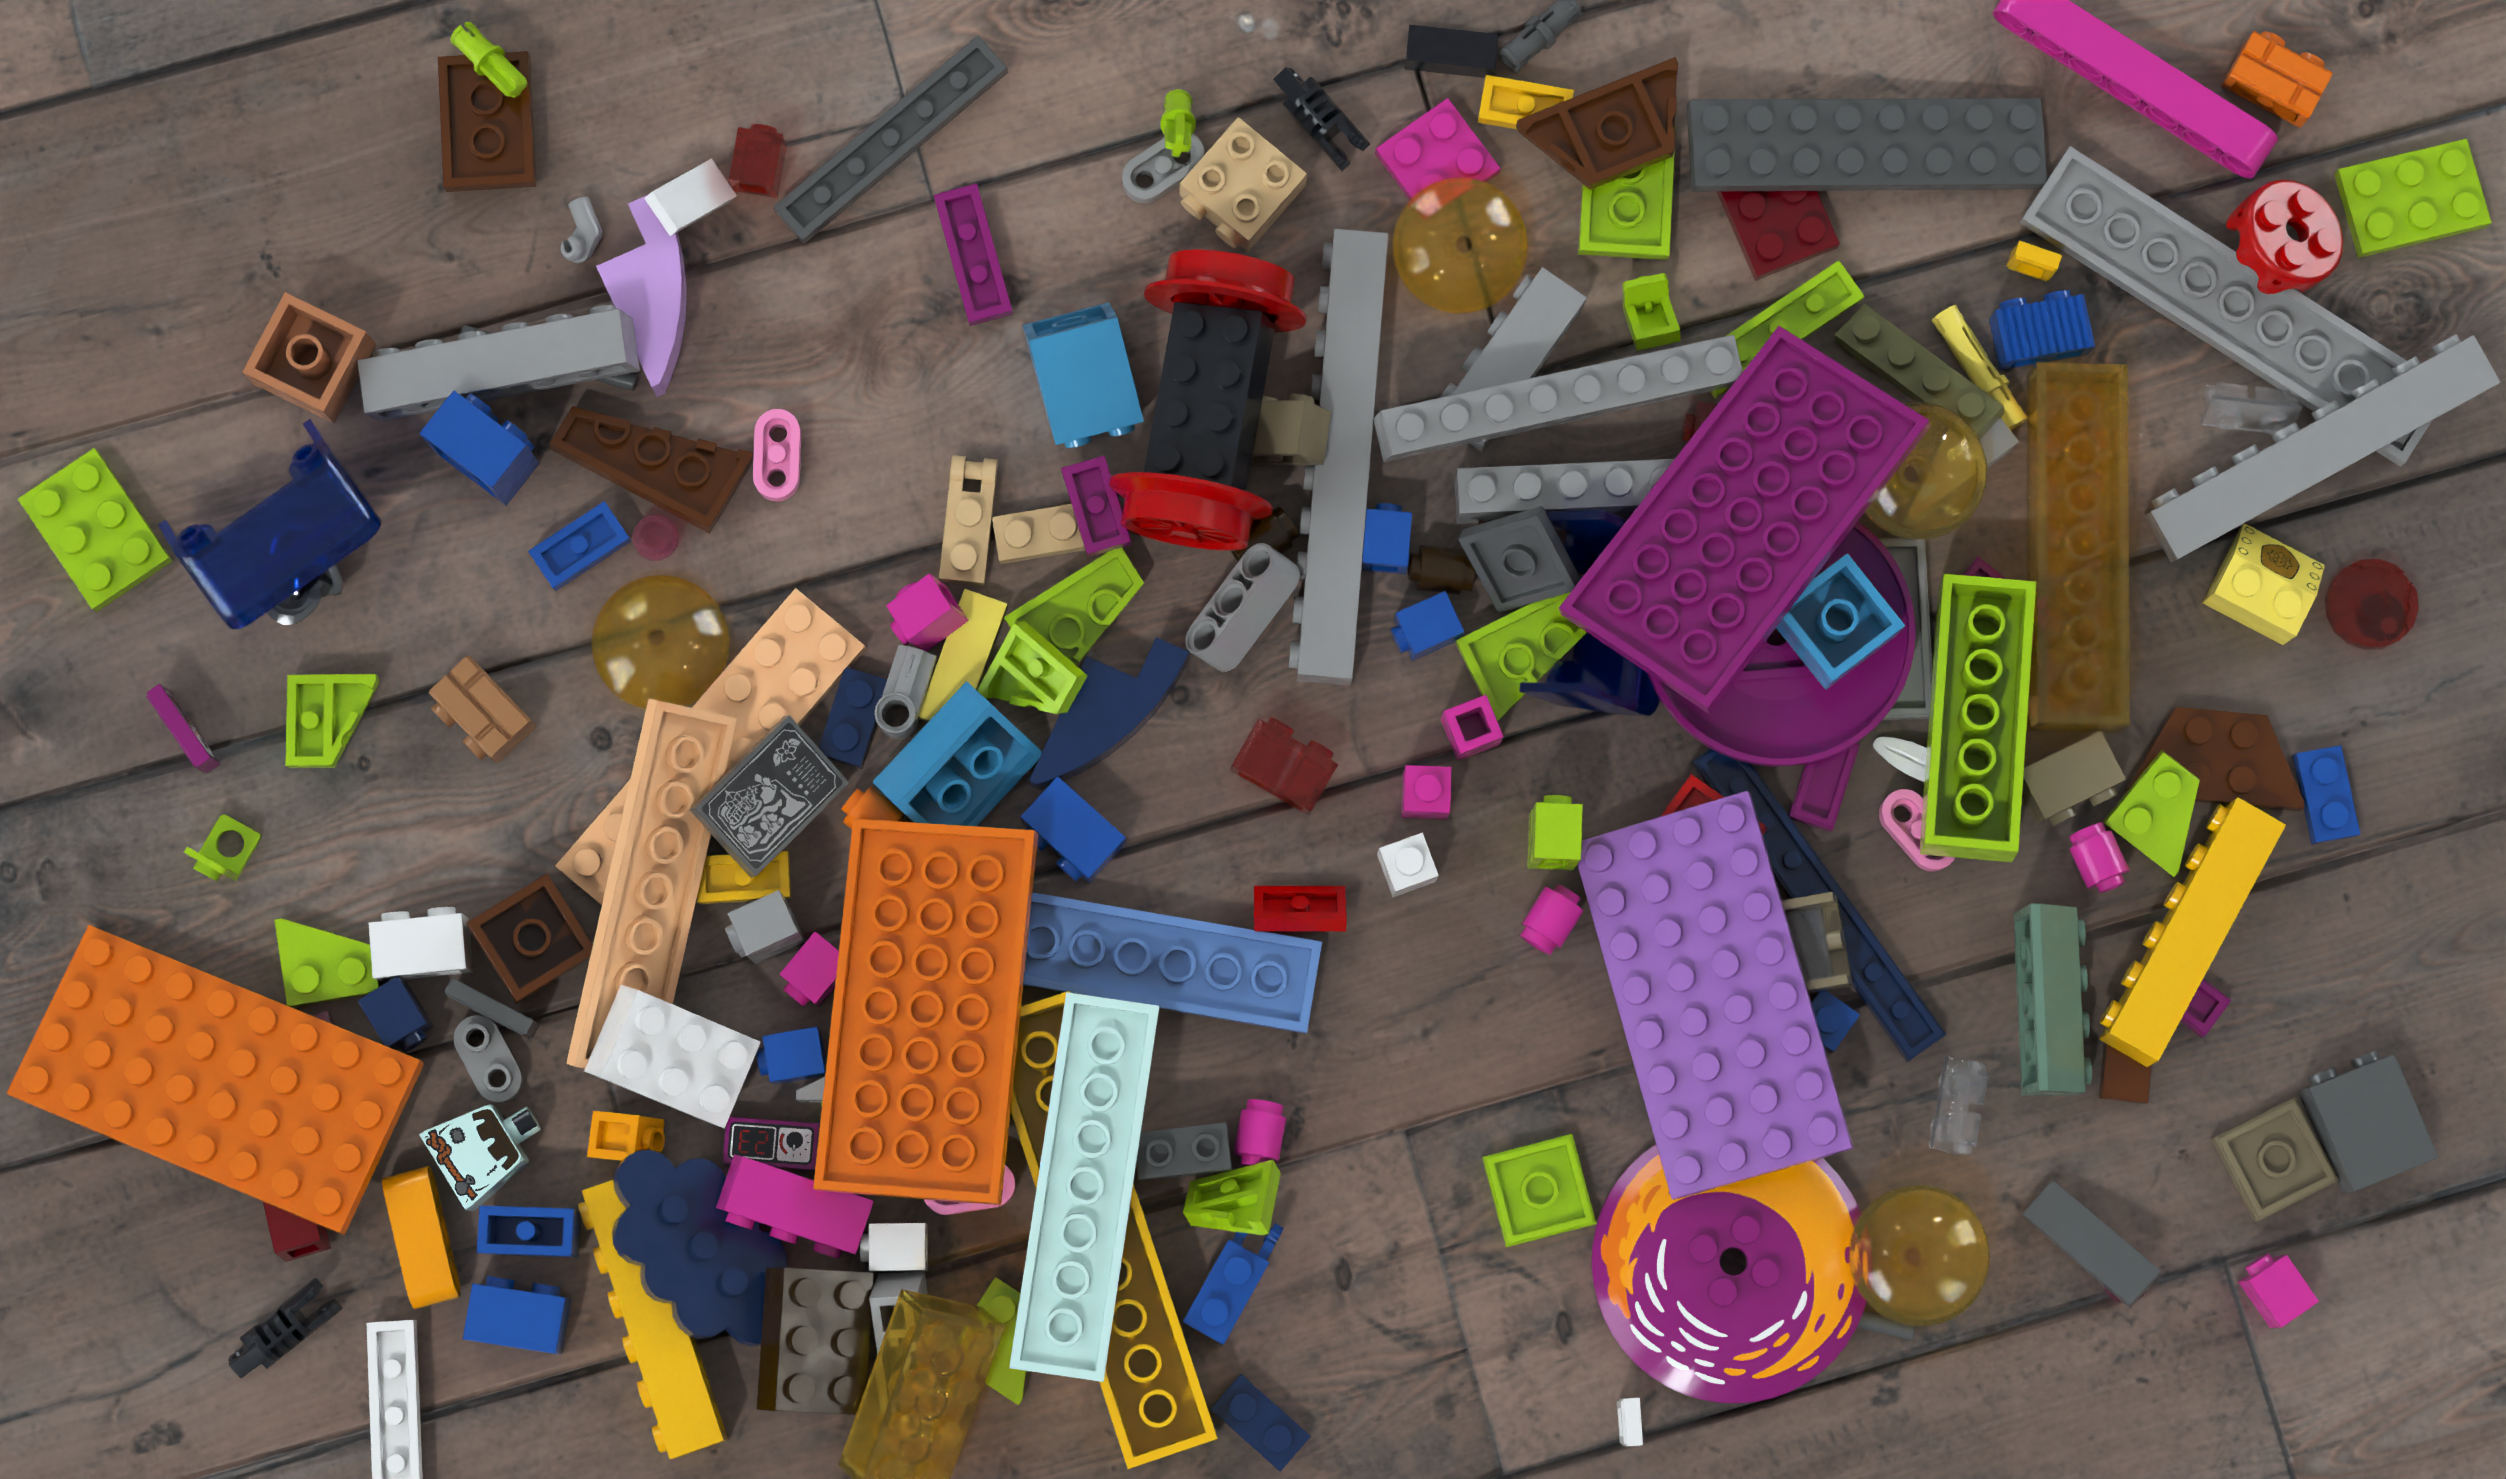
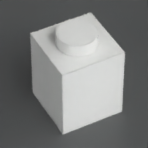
M1423 832L1381 847L1378 850L1377 856L1392 897L1434 883L1439 876Z
M869 1224V1234H862L860 1240L861 1262H869V1271L871 1272L928 1271V1224Z

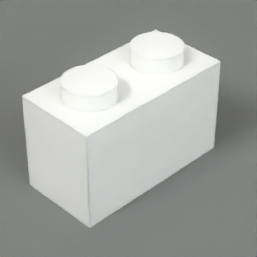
M455 907L431 908L427 910L428 917L410 918L409 912L405 911L381 914L382 921L369 923L373 978L380 982H388L397 976L408 980L473 973L470 930L467 927L469 918L462 913L456 914Z

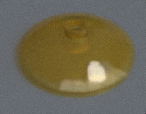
M1461 177L1435 182L1413 196L1397 220L1392 246L1397 272L1404 285L1417 299L1440 311L1471 313L1494 305L1511 291L1524 269L1528 242L1523 219L1516 206L1503 192L1486 182ZM1461 236L1468 237L1472 243L1471 250L1466 254L1460 253L1456 248V241Z
M1910 402L1904 405L1927 418L1930 422V428L1871 503L1865 514L1877 526L1890 534L1905 539L1926 540L1937 538L1956 530L1976 511L1986 488L1987 460L1980 439L1962 417L1952 410L1937 404ZM1908 466L1913 467L1917 472V480L1914 483L1909 482L1904 476V471Z
M668 575L640 578L616 591L599 612L592 634L593 659L604 683L621 700L644 710L647 708L648 699L685 707L698 701L724 671L730 647L728 626L722 611L714 599L698 585L683 578ZM657 630L663 631L665 639L660 645L649 643V636L652 632Z
M1910 1185L1881 1195L1862 1212L1853 1228L1849 1243V1266L1858 1291L1875 1311L1900 1324L1931 1326L1955 1318L1976 1300L1988 1275L1990 1263L1989 1244L1980 1220L1964 1201L1952 1193L1937 1187ZM1912 1247L1918 1249L1921 1253V1261L1916 1266L1911 1265L1906 1259V1253Z

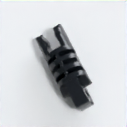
M1285 67L1273 79L1288 97L1283 105L1341 171H1344L1351 163L1347 155L1333 142L1332 138L1342 131L1350 143L1362 151L1371 145L1313 77H1309L1304 81L1294 69Z
M317 1278L310 1281L240 1337L244 1345L228 1359L229 1367L239 1378L244 1377L260 1364L266 1369L343 1309L335 1299L324 1303L308 1318H305L299 1309L313 1300L320 1290L323 1289V1285Z

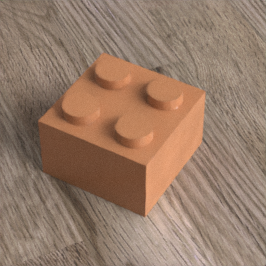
M285 292L242 373L255 386L335 423L359 378L357 360L369 358L376 343L366 331Z

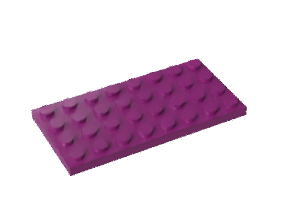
M1778 326L1560 605V614L1710 714L1930 428L1929 420Z

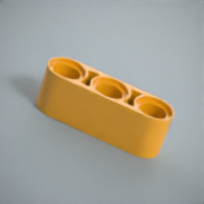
M426 1166L384 1177L382 1179L384 1198L406 1291L412 1307L418 1309L461 1297L459 1276L436 1180L431 1167Z

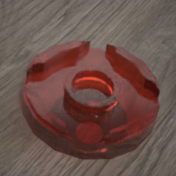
M2381 559L2359 560L2343 568L2330 582L2325 597L2326 617L2333 631L2347 644L2364 650L2383 649L2400 641L2414 626L2419 606L2418 594L2413 583L2409 582L2408 578L2403 574L2405 572L2395 564Z

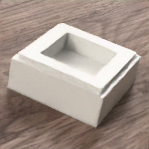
M1621 1398L1617 1401L1620 1444L1622 1446L1643 1445L1640 1398Z

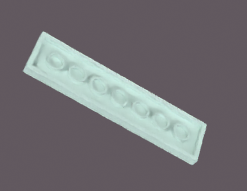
M1066 992L1009 1368L1104 1382L1159 1014V1006Z

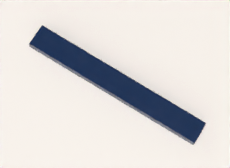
M1710 749L1694 760L1692 764L1706 784L1722 796L1728 797L1744 791L1750 792L1758 821L1767 827L1763 838L1775 880L1789 899L1833 892L1837 895L1853 981L1852 987L1906 1062L1947 1035L1752 764L1735 760L1713 749ZM1818 912L1800 913L1823 945Z

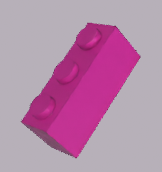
M734 1154L716 1208L728 1212L725 1221L752 1230L756 1221L772 1227L769 1235L771 1237L796 1245L798 1237L801 1236L816 1241L813 1251L840 1259L842 1250L856 1255L874 1201L852 1193L814 1190V1180Z

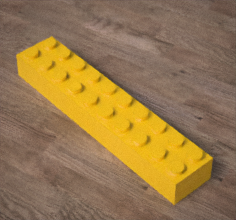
M1066 992L1022 1006L1020 1012L1011 1114L1036 1189ZM1134 1184L1104 1382L1099 1381L1127 1469L1218 1439Z

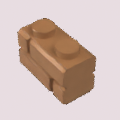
M470 655L463 658L448 675H445L429 691V694L437 701L431 707L432 711L449 728L456 722L468 734L462 742L481 761L488 755L494 762H500L537 726Z

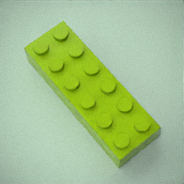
M1943 574L1938 587L1919 854L2013 862L2018 853L2036 581Z

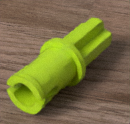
M471 21L464 23V27L468 32L461 25L458 26L451 35V43L474 64V71L480 76L486 75L505 96L518 97L522 90L527 87V80L504 57V49L499 45H493Z
M1175 89L1165 96V113H1163L1160 119V125L1165 135V148L1171 149L1172 156L1180 157L1181 152H1189L1191 150V135L1196 129V119L1191 112V104H1193L1191 95L1185 90Z

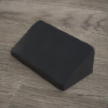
M1409 25L1405 69L1485 78L1486 75L1494 76L1498 34Z

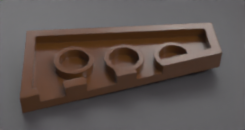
M572 406L549 443L550 450L709 534L753 463L754 457L753 452L738 449L737 452L717 447V443L702 439L694 441L674 436L671 431L655 427L653 430L630 424L628 420Z

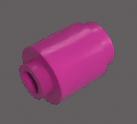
M2103 822L2088 826L2069 836L2073 846L2069 850L2087 889L2097 887L2099 893L2102 894L2125 883L2123 875L2128 873L2130 869L2112 831H2106Z
M1557 884L1554 890L1544 887L1522 922L1525 928L1520 937L1536 949L1551 956L1556 947H1562L1583 914V909L1577 905L1581 898L1560 884Z
M1258 1099L1247 1100L1246 1109L1240 1112L1233 1152L1235 1156L1242 1158V1166L1246 1167L1269 1160H1274L1275 1163L1279 1162L1286 1118L1282 1116L1283 1105Z

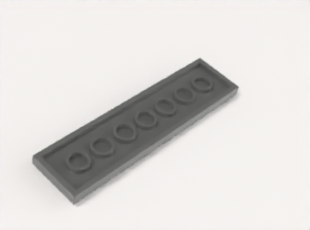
M2041 98L1690 99L1686 105L1692 192L2042 189L2047 182Z

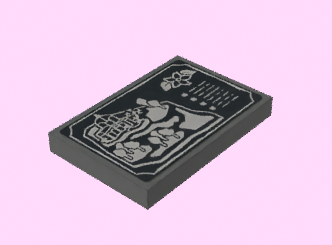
M788 715L784 716L689 810L751 878L756 877L849 782L791 716Z

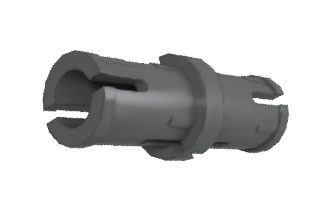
M1556 0L1553 5L1538 17L1532 16L1525 23L1526 28L1498 51L1503 63L1511 71L1517 73L1542 49L1548 50L1556 43L1555 38L1566 27L1583 15L1578 3L1575 0Z

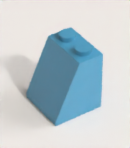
M1109 302L1022 325L1052 437L1056 445L1064 443L1066 448L1079 447L1091 442V436L1104 432H1108L1109 436L1124 435L1135 430L1134 424L1144 422L1118 318Z

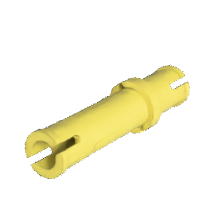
M1957 305L1950 306L1937 314L1931 321L1945 339L1951 352L1971 382L2004 406V414L2001 419L2010 430L2024 423L2028 417L2008 388L2009 380L2005 374L2000 375L1996 367H1994L1982 345L1964 320Z

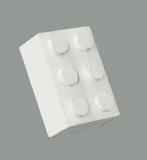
M620 985L584 1072L725 1129L761 1042L645 992Z

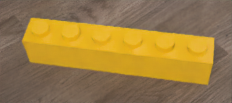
M2239 797L2225 807L2221 804L2217 806L2206 825V828L2212 831L2204 845L2198 843L2185 863V867L2190 869L2188 876L2183 884L2177 882L2173 886L2164 902V906L2169 908V911L2163 922L2155 921L2143 940L2142 945L2148 948L2140 963L2136 960L2132 962L2121 981V984L2127 988L2120 1001L2117 1002L2113 999L2104 1011L2099 1023L2105 1026L2099 1040L2146 1067L2159 1061L2286 824Z
M611 1180L582 1190L585 1202L578 1204L580 1215L587 1230L594 1228L599 1246L593 1248L594 1257L600 1273H609L614 1288L613 1291L607 1293L609 1303L615 1318L623 1317L629 1334L622 1337L624 1349L630 1363L638 1362L643 1380L637 1381V1387L644 1407H653L658 1424L651 1428L659 1452L667 1451L669 1459H676L729 1440L695 1337L688 1336L678 1328L673 1318L671 1304L655 1301L645 1293L641 1285V1266L625 1261L619 1256L613 1245L612 1230L615 1220L626 1209L615 1192L614 1181Z

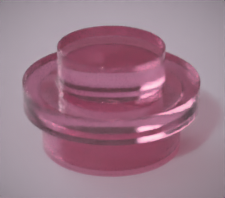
M661 515L647 516L638 522L633 531V544L642 557L648 560L660 561L666 559L674 553L678 546V530L667 517Z

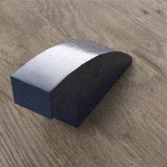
M1156 637L1138 678L1087 656L1081 670L1088 676L1068 712L1059 715L1029 780L1031 787L1042 790L1047 788L1057 776L1062 781L1074 777L1109 757L1135 736L1154 716L1176 686L1190 660V652Z

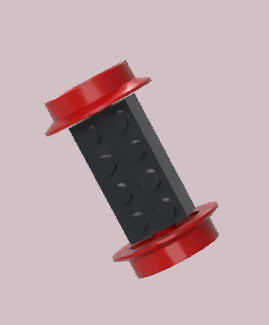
M1203 249L1181 250L1169 256L1165 280L1150 283L1145 287V299L1155 307L1172 314L1144 472L1116 474L1109 481L1110 488L1125 498L1121 525L1125 529L1140 536L1173 545L1205 550L1235 551L1245 549L1248 546L1252 521L1264 519L1272 515L1273 506L1265 499L1247 492L1246 489L1274 333L1298 330L1305 326L1307 320L1306 314L1299 307L1291 303L1295 278L1286 269L1258 258L1237 253Z

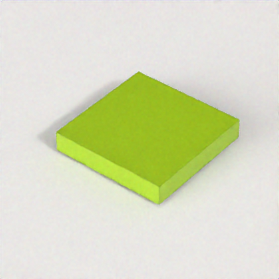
M1573 1134L1482 1157L1506 1248L1596 1224Z

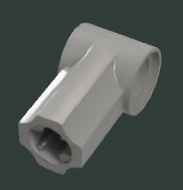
M898 645L882 698L879 699L875 706L874 713L878 726L886 736L902 740L909 738L915 733L919 726L918 716L937 656L911 646ZM894 706H904L909 710V718L906 723L899 727H891L885 722L886 713Z

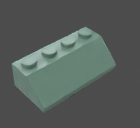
M2032 903L2013 913L2021 1097L2077 1096L2086 1093L2085 1085H2090L2092 1081V1064L2090 1057H2084L2083 1039H2087L2090 1034V1019L2088 1011H2082L2081 993L2087 991L2088 975L2086 966L2080 965L2079 947L2085 945V923L2083 919H2078L2077 907Z

